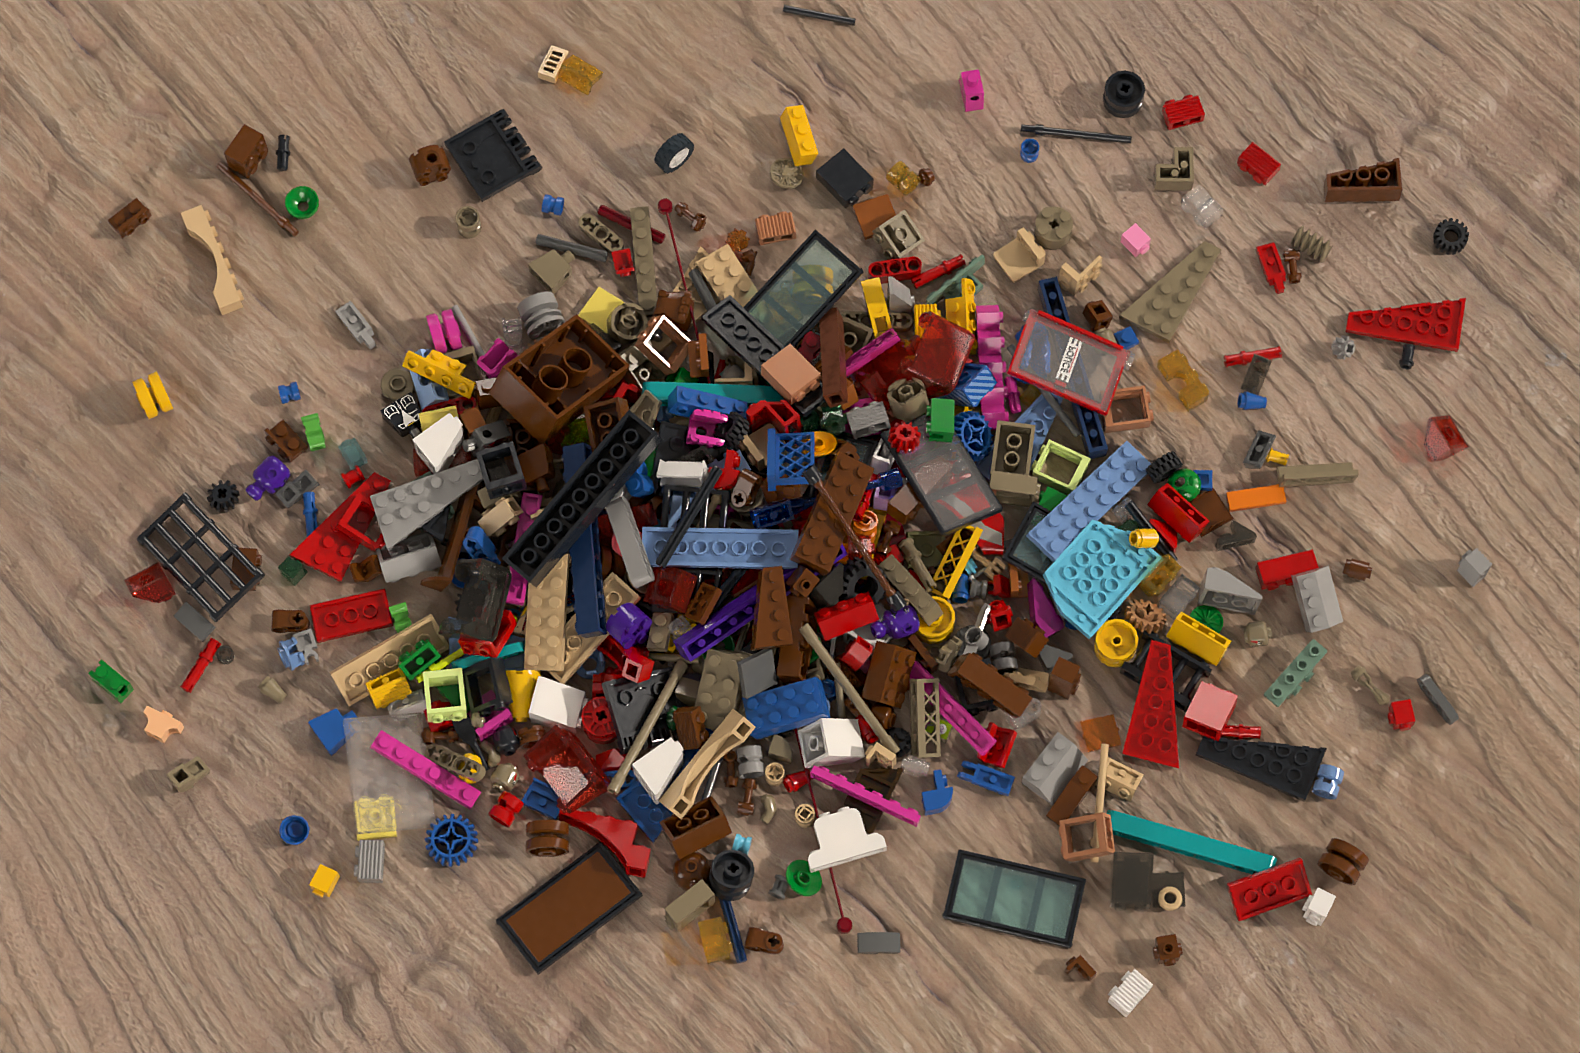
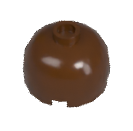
M696 851L681 859L677 857L672 870L674 881L685 891L689 890L700 880L708 884L711 865L703 854Z

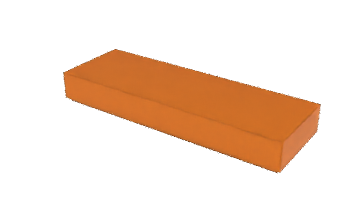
M1279 484L1226 492L1229 512L1286 504L1287 502L1284 487H1279Z

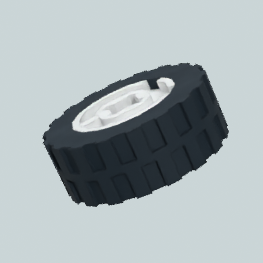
M677 133L658 149L654 162L665 173H672L679 169L692 155L694 143L683 133Z

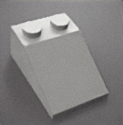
M1207 567L1200 583L1198 604L1255 615L1262 600V595L1229 572L1217 567Z

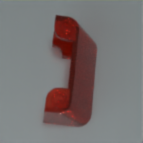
M931 311L924 312L920 315L918 325L924 329L916 351L914 355L901 360L897 373L903 379L906 378V381H913L912 378L921 380L927 397L931 399L947 395L955 389L975 341V336L969 330Z
M555 724L523 755L527 761V767L533 772L536 770L541 773L559 797L557 799V807L563 813L571 814L606 793L611 782L580 739L573 732L558 724Z

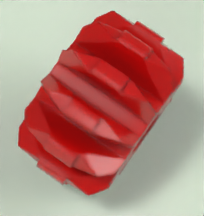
M904 420L901 422V425L896 422L894 427H891L889 430L888 442L891 443V448H897V453L900 450H903L905 454L908 450L913 452L915 447H918L920 444L921 434L918 432V426L912 427V422L905 424Z

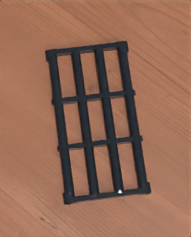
M662 485L663 501L660 527H668L671 491L683 492L681 520L690 505V494L697 493L699 488ZM712 490L710 494L722 495L719 528H726L731 491ZM710 494L701 507L699 528H707ZM655 567L654 596L650 612L685 615L687 610H680L683 573L695 574L693 601L702 584L703 574L714 575L713 586L721 587L722 576H724L723 568H715V571L703 570V568ZM664 571L675 572L672 609L660 608Z
M186 492L137 537V541L142 546H145L163 565L162 567L168 570L186 589V592L197 600L210 614L209 617L214 622H218L225 613L265 576V573L260 568H257L238 549L239 546L231 542L215 525L213 519H209ZM183 503L204 524L197 532L176 512ZM169 516L190 537L183 546L161 525ZM155 530L177 551L169 559L148 539ZM208 530L228 549L221 557L201 538ZM195 543L214 562L207 570L187 552ZM232 555L254 575L247 584L225 563ZM180 557L200 575L193 584L173 565ZM218 568L240 589L232 598L211 577ZM206 582L226 603L219 611L197 590L202 583Z

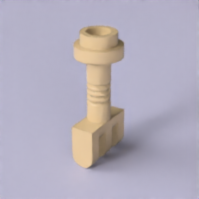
M975 546L970 558L973 557L987 568L984 571V575L993 580L994 574L992 571L999 575L1002 571L997 566L1004 570L1006 565L998 558H995L992 562L977 552L978 547Z

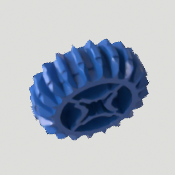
M961 412L954 416V430L957 435L954 434L953 438L958 436L973 461H980L988 456V452L992 450L991 445L994 443L991 440L994 436L990 432L992 428L988 426L989 421H984L985 416L980 415L979 412ZM957 440L952 442V444L958 445L960 442Z
M454 814L450 815V819L443 815V821L437 818V825L430 824L433 830L426 831L427 835L430 836L425 838V842L429 843L425 847L427 850H431L429 856H435V862L441 859L442 866L447 861L449 867H452L455 861L457 866H460L459 860L461 859L467 863L466 856L473 857V853L470 850H477V847L473 844L478 843V838H474L478 833L473 830L475 827L473 824H469L468 818L462 821V815H459L457 819H455ZM448 827L447 833L437 837L443 829ZM455 827L463 829L467 833V837L456 834ZM453 834L455 840H453L450 846L449 840L451 839ZM436 843L446 846L448 854L438 850ZM466 844L460 852L455 853L457 847Z

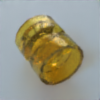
M899 161L889 170L886 179L892 185H897V189L906 196L918 186L921 177L914 171H909L910 168L903 161Z

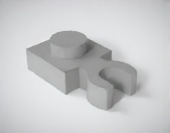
M311 628L293 634V637L298 642L296 644L298 652L305 653V664L309 665L308 658L310 656H314L316 662H318L319 656L313 651L318 646Z

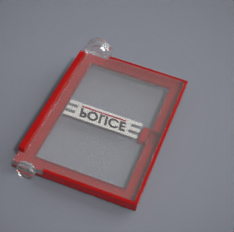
M1026 310L1022 318L1025 324L1007 374L1106 416L1123 369L1129 370L1135 358V353L1123 349V346L1041 310Z

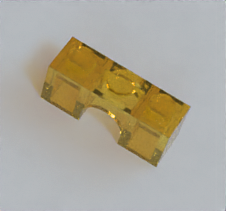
M1177 349L1158 360L1157 368L1167 382L1173 378H1181L1185 381L1187 386L1179 391L1178 398L1188 412L1208 400V387L1200 382L1198 373L1194 368L1191 369L1188 365V359L1183 353L1181 354Z

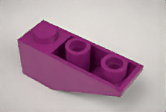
M1033 578L1027 584L1030 621L1035 624L1033 628L1037 625L1046 632L1044 636L1050 638L1065 627L1063 625L1064 622L1062 617L1055 612L1052 601L1044 594L1041 583Z

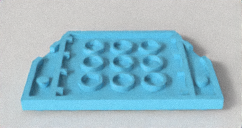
M1091 520L1043 574L1059 613L1088 639L1096 633L1162 558L1152 548H1135L1131 546L1129 535L1132 531H1123L1115 528V526L1104 525L1095 520Z

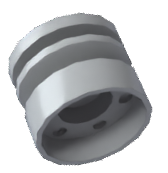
M540 292L531 295L520 302L517 307L522 321L525 322L524 326L527 334L531 339L544 338L565 323L561 310L557 309L558 303L552 292Z

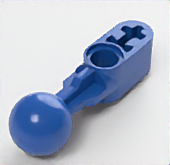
M473 526L468 530L463 540V546L476 564L484 566L495 576L494 587L497 592L502 594V575L504 570L500 566L501 562L495 553L496 547L482 528Z

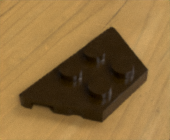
M860 769L854 783L857 782L863 785L865 790L870 792L876 791L883 795L882 798L890 800L904 769ZM847 795L844 801L845 807L854 808L860 812L866 833H874L884 812Z

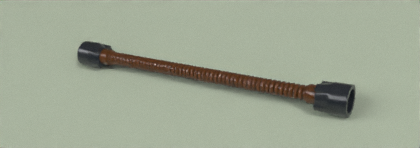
M815 464L806 468L802 472L803 476L810 486L813 485L818 489L830 510L835 514L834 516L839 520L838 522L842 524L841 526L848 537H850L852 543L857 547L856 549L860 551V555L884 589L887 596L886 601L893 612L899 611L906 606V601L899 591L895 592L891 588L862 542H860L858 536L853 532L854 530H852L843 513L838 509L839 507L835 505L836 503H834L833 498L825 486H823V481L821 480L823 476Z

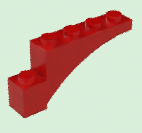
M610 634L598 646L597 649L608 656L622 671L621 676L636 683L650 679L655 661L648 658L650 651L646 647L637 644L629 649H625Z
M573 807L560 808L559 821H564L570 826L585 831L601 841L621 861L626 869V874L645 878L651 858V849L644 845H634L637 835L636 823L631 820L615 819L609 815H596L591 811H579Z

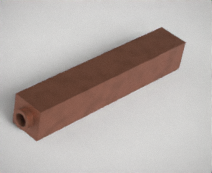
M837 307L830 309L819 320L823 397L830 408L848 403L844 323Z

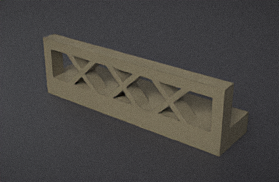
M1352 462L1280 466L1276 469L1279 487L1353 483L1359 475L1358 470H1353Z
M939 678L909 679L911 755L916 758L941 757ZM933 682V691L928 695L924 691V683ZM928 701L933 704L934 708L930 715L925 711V705ZM929 721L934 725V731L930 735L925 731V725ZM929 741L935 745V753H926V744Z

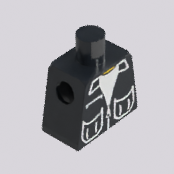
M412 392L380 410L383 419L401 437L410 434L414 439L422 433L419 413L421 412Z

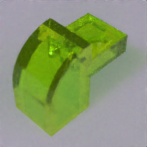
M579 418L572 421L568 425L571 432L565 436L561 443L562 447L584 442L591 446L586 419Z

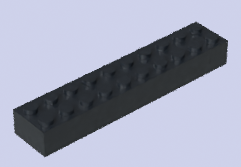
M628 410L502 559L537 588L663 438Z

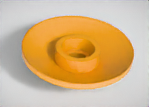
M824 431L814 432L815 456L827 455L836 448L837 440L835 436ZM803 439L801 441L803 443H806L810 439ZM804 450L802 451V453L807 454L808 451Z

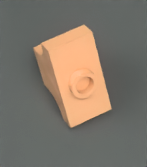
M146 706L143 713L148 718V724L144 731L148 736L165 743L171 734H181L184 726L180 721L172 718V714L164 710L159 712Z

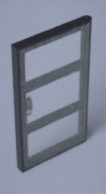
M923 415L906 422L905 424L912 422V427L918 426V432L921 434L919 446L915 447L913 452L908 450L906 454L903 450L897 453V448H891V443L888 442L889 430L880 434V437L942 537L1002 512L1003 507L960 438L955 436L957 435L955 430L952 443L929 441V433L925 432L926 422H929V417Z

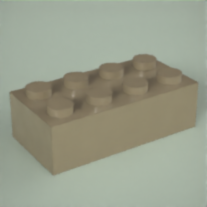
M713 646L707 650L695 706H700L705 715V728L716 730L732 709L738 712L742 689L737 662L750 655L718 646Z

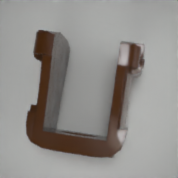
M659 290L653 316L664 315L681 332L687 333L692 323L689 310L690 305L694 314L692 292L687 290L681 292Z

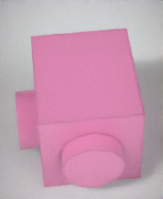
M1135 223L1122 234L1120 242L1137 257L1140 253L1143 255L1149 250L1151 238Z

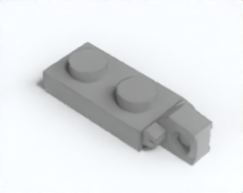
M351 301L335 311L356 341L360 344L364 342L370 350L376 346L375 341L371 337L374 335L371 326Z

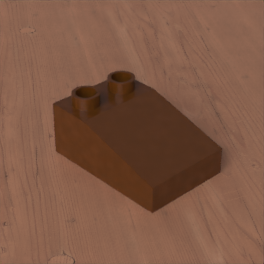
M576 314L504 365L489 394L541 444H545L584 413V406L594 404L620 382L630 365Z

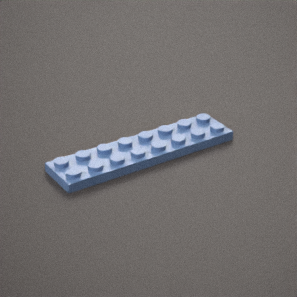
M1126 441L1041 520L1026 537L1054 562L1091 520L1099 521L1148 474L1146 468L1151 463Z
M642 527V542L651 567H660L656 564V559L675 528ZM689 528L666 567L762 569L782 566V569L798 568V563L789 560L798 541V530Z

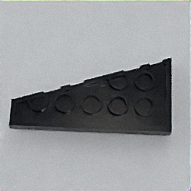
M1203 736L1195 755L1305 802L1327 748L1291 746L1289 744L1261 741H1239L1227 738H1220L1218 742Z

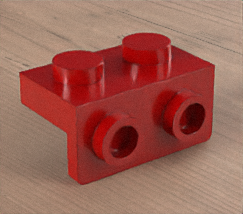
M989 722L985 730L997 742L985 755H981L977 751V758L983 764L1005 768L1017 732L1012 729L998 727L994 722Z

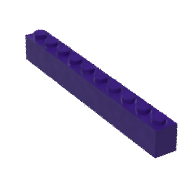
M843 544L834 563L848 555ZM796 568L783 569L784 583ZM810 570L814 575H818V573ZM757 584L709 616L705 625L698 624L674 640L673 643L681 657L690 662L753 620L755 616ZM785 584L786 596L791 594L789 592L790 587Z

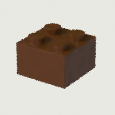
M244 124L224 152L229 169L248 179L251 174L253 175L256 172L261 159L264 160L266 158L268 148L263 134Z

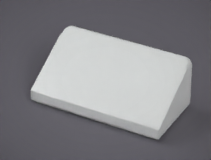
M422 689L412 692L403 700H397L388 705L387 708L394 724L424 713L426 699Z

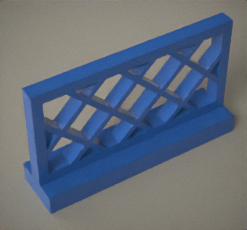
M775 428L768 429V491H776V485L809 484L805 477H801V475H803L802 472L806 468L815 464L814 432L776 434ZM803 439H810L806 443H803L801 441ZM780 440H789V442L784 444ZM795 444L799 446L796 449L792 448V446ZM785 450L789 452L786 456L781 454ZM804 450L808 451V453L805 455L800 452ZM794 456H796V457H798L799 459L796 460V461H794V460H792L791 458H793ZM785 462L790 464L787 467L782 466ZM803 462L809 463L805 467L801 465ZM794 468L799 469V471H797L796 473L792 472L791 470ZM785 474L790 476L788 478H780Z

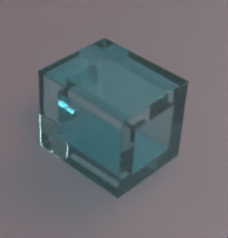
M355 438L347 439L338 446L340 454L350 470L354 469L355 465L361 467L368 463L364 452Z

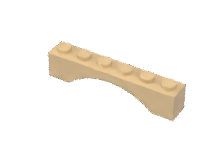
M202 205L182 212L181 216L189 235L204 244L216 260L217 279L213 294L221 314L225 315L243 308L241 301L244 300L241 290H236L235 284H238L234 273L230 274L228 271L231 266L228 258H223L221 254L225 251L221 241L217 243L215 239L218 236L215 227H210L209 221L212 219L208 210L204 211Z
M732 709L658 801L682 819L694 804L699 787L711 768L728 751L743 743L756 727L740 713Z

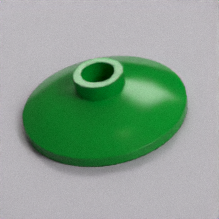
M795 860L788 865L785 873L786 880L794 892L802 896H813L821 889V874L819 871L811 873L808 861Z

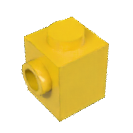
M320 864L309 884L313 890L312 893L322 898L324 895L330 897L340 875L337 871Z

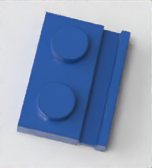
M534 778L522 802L524 806L553 820H557L560 808L565 806L569 794Z

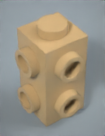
M513 497L499 499L495 502L496 507L493 509L489 508L481 514L483 517L477 522L488 537L493 535L500 536L506 531V526H511L520 520L518 516L523 513V510Z

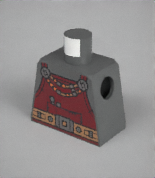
M502 419L476 428L470 438L462 442L464 451H471L473 456L477 458L476 452L506 443L511 434Z

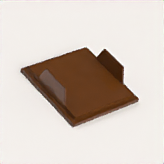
M1212 488V491H1206L1189 502L1210 521L1201 532V538L1234 519L1214 488Z

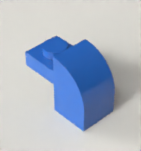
M941 769L933 771L936 790L925 791L921 794L925 816L943 812L952 801L953 787L945 788L948 786L946 775H942Z

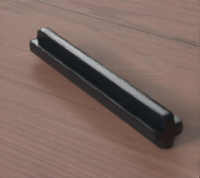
M1132 500L1125 505L1126 510L1141 529H1154ZM1159 535V541L1155 547L1169 565H1172L1178 558Z

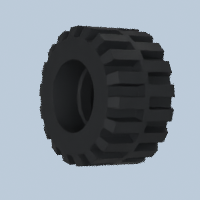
M862 556L861 559L854 557L853 561L851 559L847 560V564H842L840 566L842 569L840 571L837 570L836 573L838 577L835 578L834 582L837 584L835 589L838 591V595L846 601L860 593L869 592L873 603L878 605L879 599L883 600L885 597L883 595L885 591L880 582H878L879 580L874 576ZM877 565L878 569H880L882 575H884V577H885V579H886V577H887L886 574H885V573L883 572V570ZM868 576L866 585L859 590H854L856 582L860 578Z

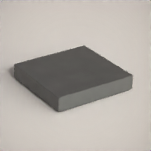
M763 649L737 662L744 698L748 699L778 684L772 649Z

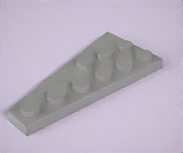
M478 459L370 496L388 551L398 542L407 538L414 530L420 528L443 511L450 503L455 502L466 491L468 492L484 480Z

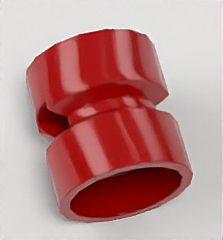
M503 791L497 799L498 805H493L488 815L499 824L509 828L515 820L514 814H519L524 803L511 793Z

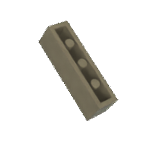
M892 554L878 565L886 574L889 584L896 591H899L903 598L909 600V605L914 607L917 614L928 626L944 614L938 603Z

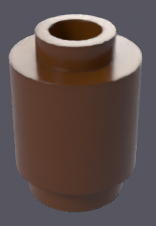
M1353 558L1351 560L1346 559L1343 574L1350 578L1365 581L1366 578L1370 579L1373 568L1369 567L1370 563Z

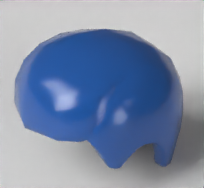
M297 815L286 817L281 822L279 828L281 839L290 845H298L304 842L310 831L308 822L303 817Z

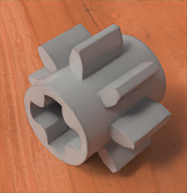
M1344 335L1341 338L1336 337L1331 346L1333 354L1337 355L1338 359L1345 360L1346 357L1350 358L1355 351L1354 340H1349V336Z

